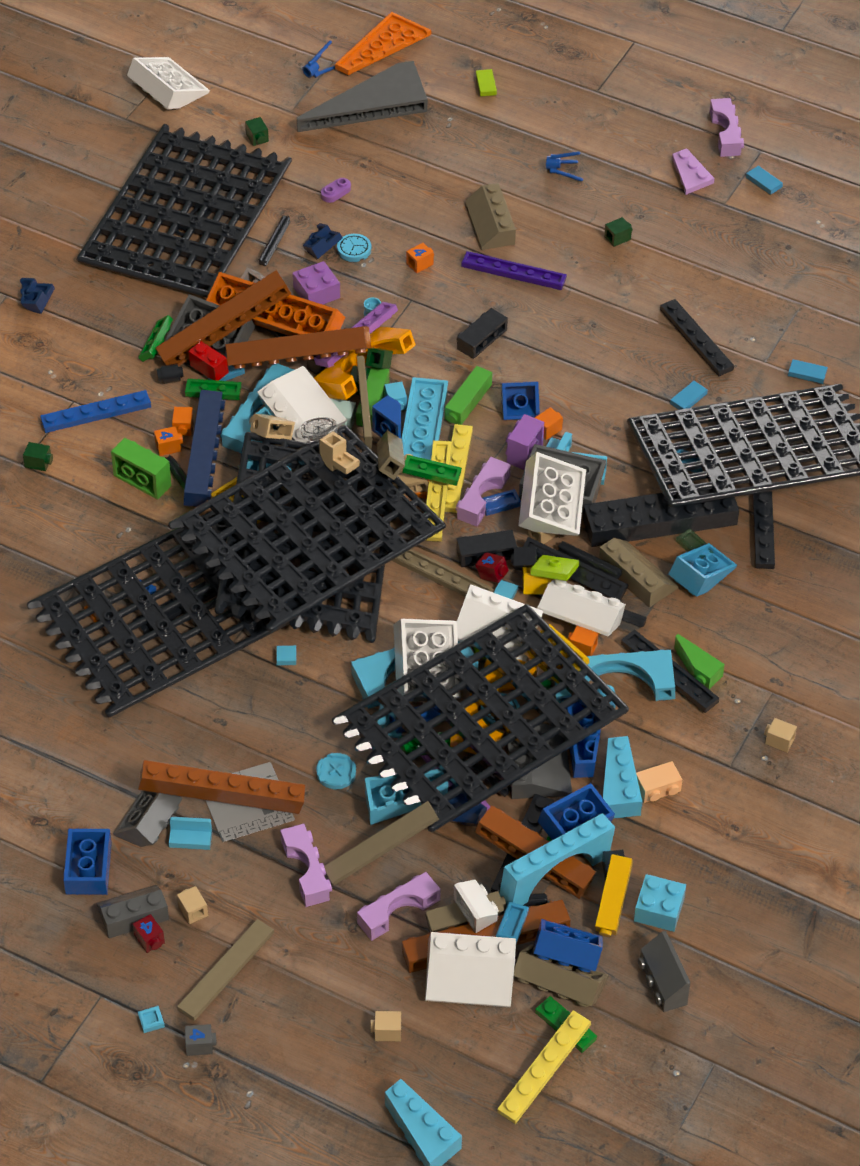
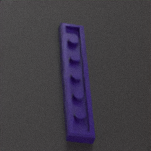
M466 251L461 262V267L557 290H562L567 278V274Z

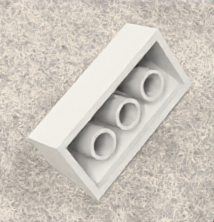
M554 579L548 584L537 609L542 610L547 615L609 636L620 625L626 604L621 603L616 598L604 597L599 592L585 590L580 585H571L566 581Z

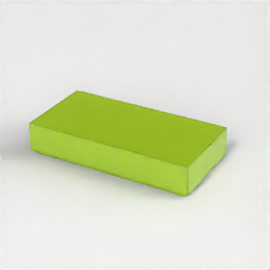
M492 69L476 70L480 97L497 95Z

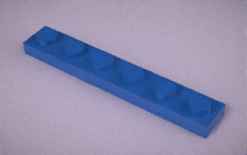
M143 390L40 415L45 433L151 408V401L147 391Z

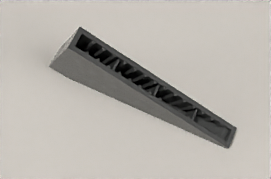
M414 61L397 63L298 116L297 132L427 112L428 99Z

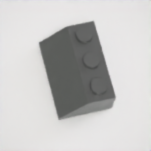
M142 790L113 834L139 847L155 844L159 839L158 835L168 826L170 817L179 809L178 805L182 798L176 795Z
M157 885L96 903L108 938L132 932L133 923L150 914L157 923L169 920L167 903L162 890Z
M662 931L641 948L638 964L640 969L644 970L647 975L646 981L649 988L654 990L656 1004L661 1006L663 1012L688 1004L691 982L667 932Z

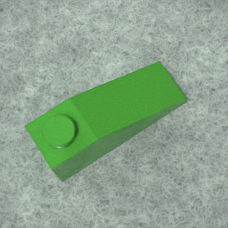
M677 634L675 636L674 649L689 674L710 689L723 677L725 664L681 635Z

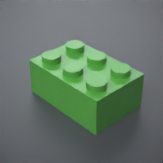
M124 438L111 451L113 474L120 480L157 500L172 486L170 464L166 458L160 457L150 449H145L135 441Z

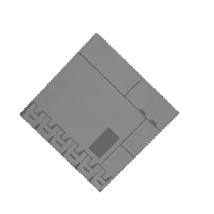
M271 762L232 773L278 780ZM206 800L222 842L295 820L293 814L289 812Z

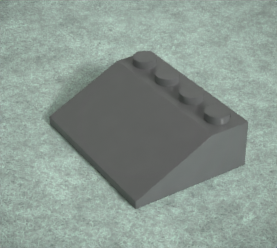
M189 294L165 341L218 308L219 305ZM253 320L248 321L210 347L227 358L226 344L248 341L256 326Z
M534 444L530 457L539 452L586 469L582 504L583 514L584 504L596 502L606 460ZM525 470L519 483L520 499H522Z
M542 723L533 729L541 736L553 727ZM558 734L546 742L553 749L565 742V740ZM515 740L506 745L507 755L521 748ZM567 750L510 784L512 799L534 798L535 794L543 797H564L571 794L572 786ZM525 754L514 762L521 769L534 760L528 754Z

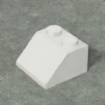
M470 880L454 885V900L475 933L497 921L499 910L493 901L490 902L486 897L488 893L482 884L479 885L476 880Z

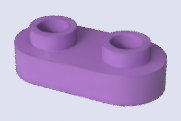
M339 178L328 184L321 190L322 200L330 203L350 192L351 182L346 178Z

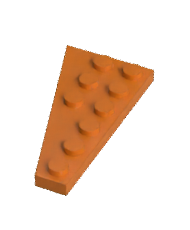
M391 12L335 64V69L350 75L430 36L431 30Z

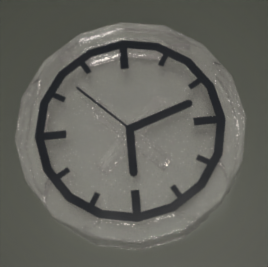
M328 417L310 419L300 427L302 438H308L309 441H320L321 438L332 431L337 433L338 430L336 421Z

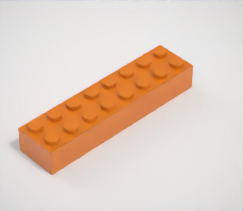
M219 272L206 301L221 306L255 283ZM290 294L252 320L257 326L293 336L339 330L346 317L338 309Z

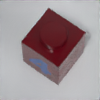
M485 553L475 564L480 579L499 583L509 571L504 556Z
M151 914L133 923L134 936L146 953L157 950L165 943L164 932Z

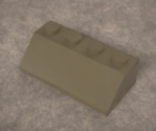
M499 183L481 186L465 201L481 250L515 245L516 229Z
M613 538L600 547L599 558L620 568L622 575L618 580L628 584V589L649 608L678 589L674 582L628 541Z
M530 945L520 951L514 969V976L518 977L520 982L526 984L531 982L538 985L537 988L540 990L556 992L560 998L574 999L577 1001V1004L583 1007L592 1006L597 1002L609 977L608 974L598 970L596 972L592 970L584 972L575 965L564 966L554 959H540L537 957V954H534V945Z

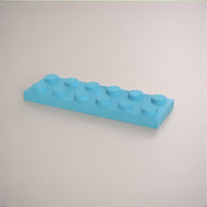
M412 377L402 433L404 455L412 454L415 457L431 460L433 440L439 441L448 390L447 380Z

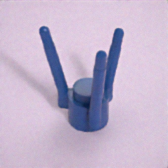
M331 40L325 44L312 60L302 67L303 73L308 78L312 76L317 78L319 75L335 69V66L318 71L319 65L316 62L332 43Z
M580 152L551 154V156H547L546 169H550V173H557L583 181V178L557 170V168L561 167V163H578V160H561V158L580 155Z

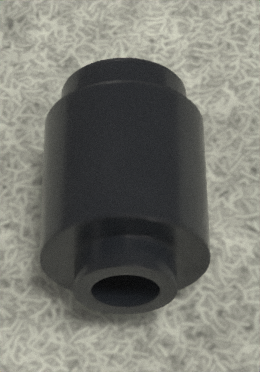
M178 363L161 366V368L157 369L159 383L181 381L180 377H184L182 366L178 367Z

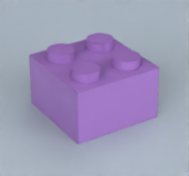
M324 261L293 272V288L300 298L322 305L340 298V282Z
M524 414L521 420L516 422L513 432H509L506 438L508 445L505 454L507 455L508 464L525 470L526 461L531 455L534 444L543 446V421Z

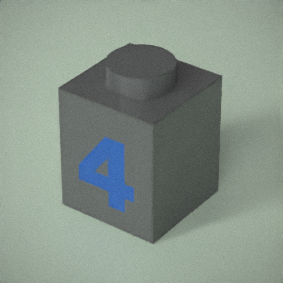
M211 1024L185 1026L187 1056L213 1054V1046L217 1045L216 1032L212 1033Z

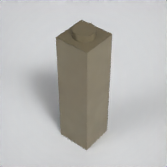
M387 430L377 443L379 471L393 480L405 467L403 442L401 438Z
M499 891L489 893L486 897L490 902L493 901L499 910L498 916L504 915V909L507 908L504 896L500 897ZM456 903L428 910L425 914L430 932H439L449 927H458L469 923Z

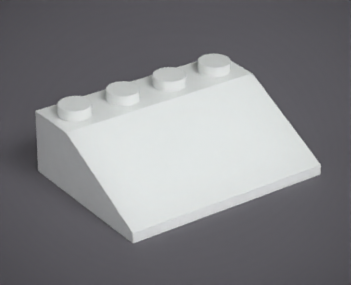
M169 57L133 58L127 74L135 84L141 86L143 91L153 96L154 100L159 101L168 110L181 108L208 94L210 91Z
M304 366L271 381L257 392L260 400L265 406L269 407L276 417L295 422L292 440L312 443L347 422V419Z
M539 452L533 454L526 461L518 526L534 532L578 536L580 532L586 469Z
M470 584L457 619L458 641H464L525 604ZM531 607L540 617H542V610ZM526 613L523 614L529 621L532 620ZM503 626L494 631L493 635L499 640L509 634L510 631ZM516 638L504 646L512 652L523 644ZM523 653L516 659L526 662L527 656Z
M400 619L393 624L396 680L457 645V621ZM440 663L429 671L436 677L448 669L443 663ZM453 675L441 682V684L448 690L458 684L459 680ZM408 682L397 690L404 696L416 688L411 682ZM461 692L456 693L453 697L455 699L461 698ZM421 694L409 702L428 700Z
M431 932L428 939L425 1001L511 1007L516 939Z

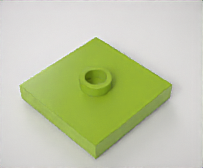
M542 555L531 568V575L567 581L579 567V560Z

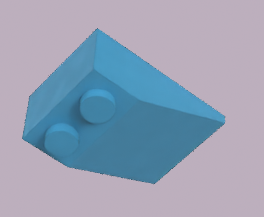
M708 543L677 556L668 575L675 582L684 586L689 593L697 597L712 589L737 567V564Z

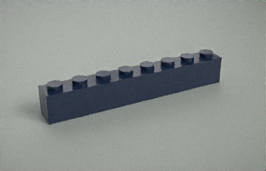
M201 390L184 490V506L197 507L211 499L212 489H209V487H213L214 476H211V474H215L216 463H213V461H217L218 450H215V448L219 449L220 437H217V435L221 436L222 425H219V423H223L224 412H221V410H225L226 400L222 399L223 392Z

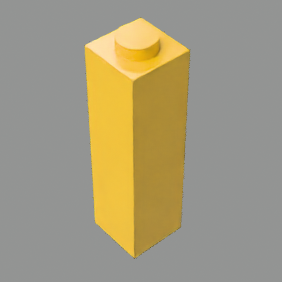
M611 855L595 925L596 931L602 936L611 937V934H617L633 864L632 858Z

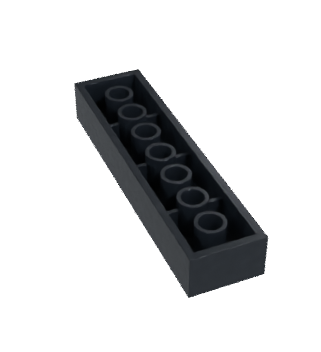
M713 489L697 491L699 495L714 493ZM663 493L584 504L583 522L591 547L602 546L613 538L630 542L738 525L739 508L735 497L670 507Z

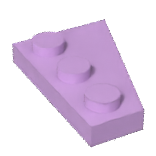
M687 148L673 153L672 160L677 173H679L681 184L684 186L685 195L714 184V177Z

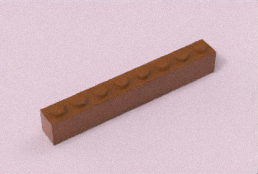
M275 270L163 342L156 349L166 365L178 363L179 367L189 360L188 351L200 341L208 346L213 345L292 293L278 271Z
M367 326L226 344L228 366H234V369L245 368L246 364H251L252 367L262 366V362H268L269 365L280 364L279 360L285 359L286 363L296 362V358L303 357V360H312L316 355H320V358L331 357L332 353L344 356L349 355L348 351H355V354L366 353V349H371L370 331Z
M147 760L143 761L138 790L295 814L300 813L305 795L304 784Z
M563 900L549 901L539 906H530L516 945L536 939L541 919L570 927L571 919ZM504 915L498 916L496 922L475 933L469 923L458 927H449L438 933L496 937ZM430 933L420 937H410L402 941V954L409 973L427 969Z

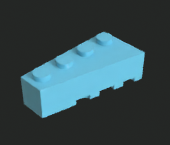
M628 736L608 738L603 799L615 813L614 818L641 816L642 797Z
M441 769L430 770L424 775L431 782L444 773ZM395 775L386 778H380L379 776L365 778V795L370 825L411 812L421 805L420 802L411 805L403 804V797L409 790H391V784L397 778ZM448 781L437 787L442 795L448 792Z
M402 1079L385 1091V1106L398 1127L404 1132L405 1138L412 1145L417 1157L424 1166H442L462 1149V1135Z

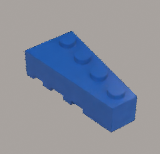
M576 702L565 710L573 716L583 710L584 707L579 702ZM589 715L578 723L586 729L597 721ZM601 729L569 748L573 778L594 777Z

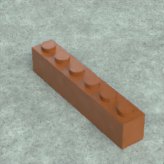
M492 805L479 821L475 833L516 859L550 842L541 837L536 831L530 830L520 821L511 818L503 810ZM571 856L554 866L544 877L580 899L591 884L596 871L588 864H584L574 856Z

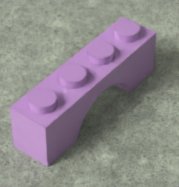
M731 98L711 99L709 112L712 123L721 125L726 129L719 133L718 149L720 157L740 156L741 148H744V140L741 138V128L738 127V116H735V105H732Z
M490 457L487 463H483L479 475L474 477L471 487H468L464 493V498L462 501L459 500L456 505L458 520L478 527L486 514V501L482 499L481 495L488 490L502 489L510 478L511 464Z
M300 824L282 829L281 843L287 858L298 859L309 868L306 874L299 879V890L305 907L329 901V892L332 891L329 879L326 880L324 877L326 872L323 863L319 864V852L317 847L312 845L313 837L311 831L306 830L305 824Z
M427 872L416 875L408 883L397 886L389 894L382 895L372 904L363 906L357 912V924L372 941L389 931V916L394 910L403 906H414L425 910L440 901V888Z

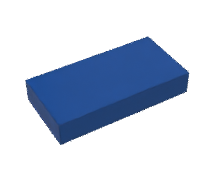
M515 489L482 498L486 501V516L521 507V500Z

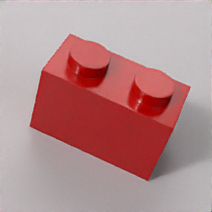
M202 341L188 351L190 366L211 380L219 381L229 373L227 358Z

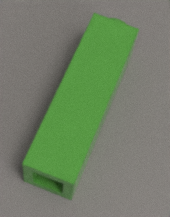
M479 366L474 368L445 406V420L458 425L463 424L491 387V371Z
M371 367L367 379L371 428L372 406L385 397V384H389V369ZM359 403L356 412V425L363 426L361 404Z

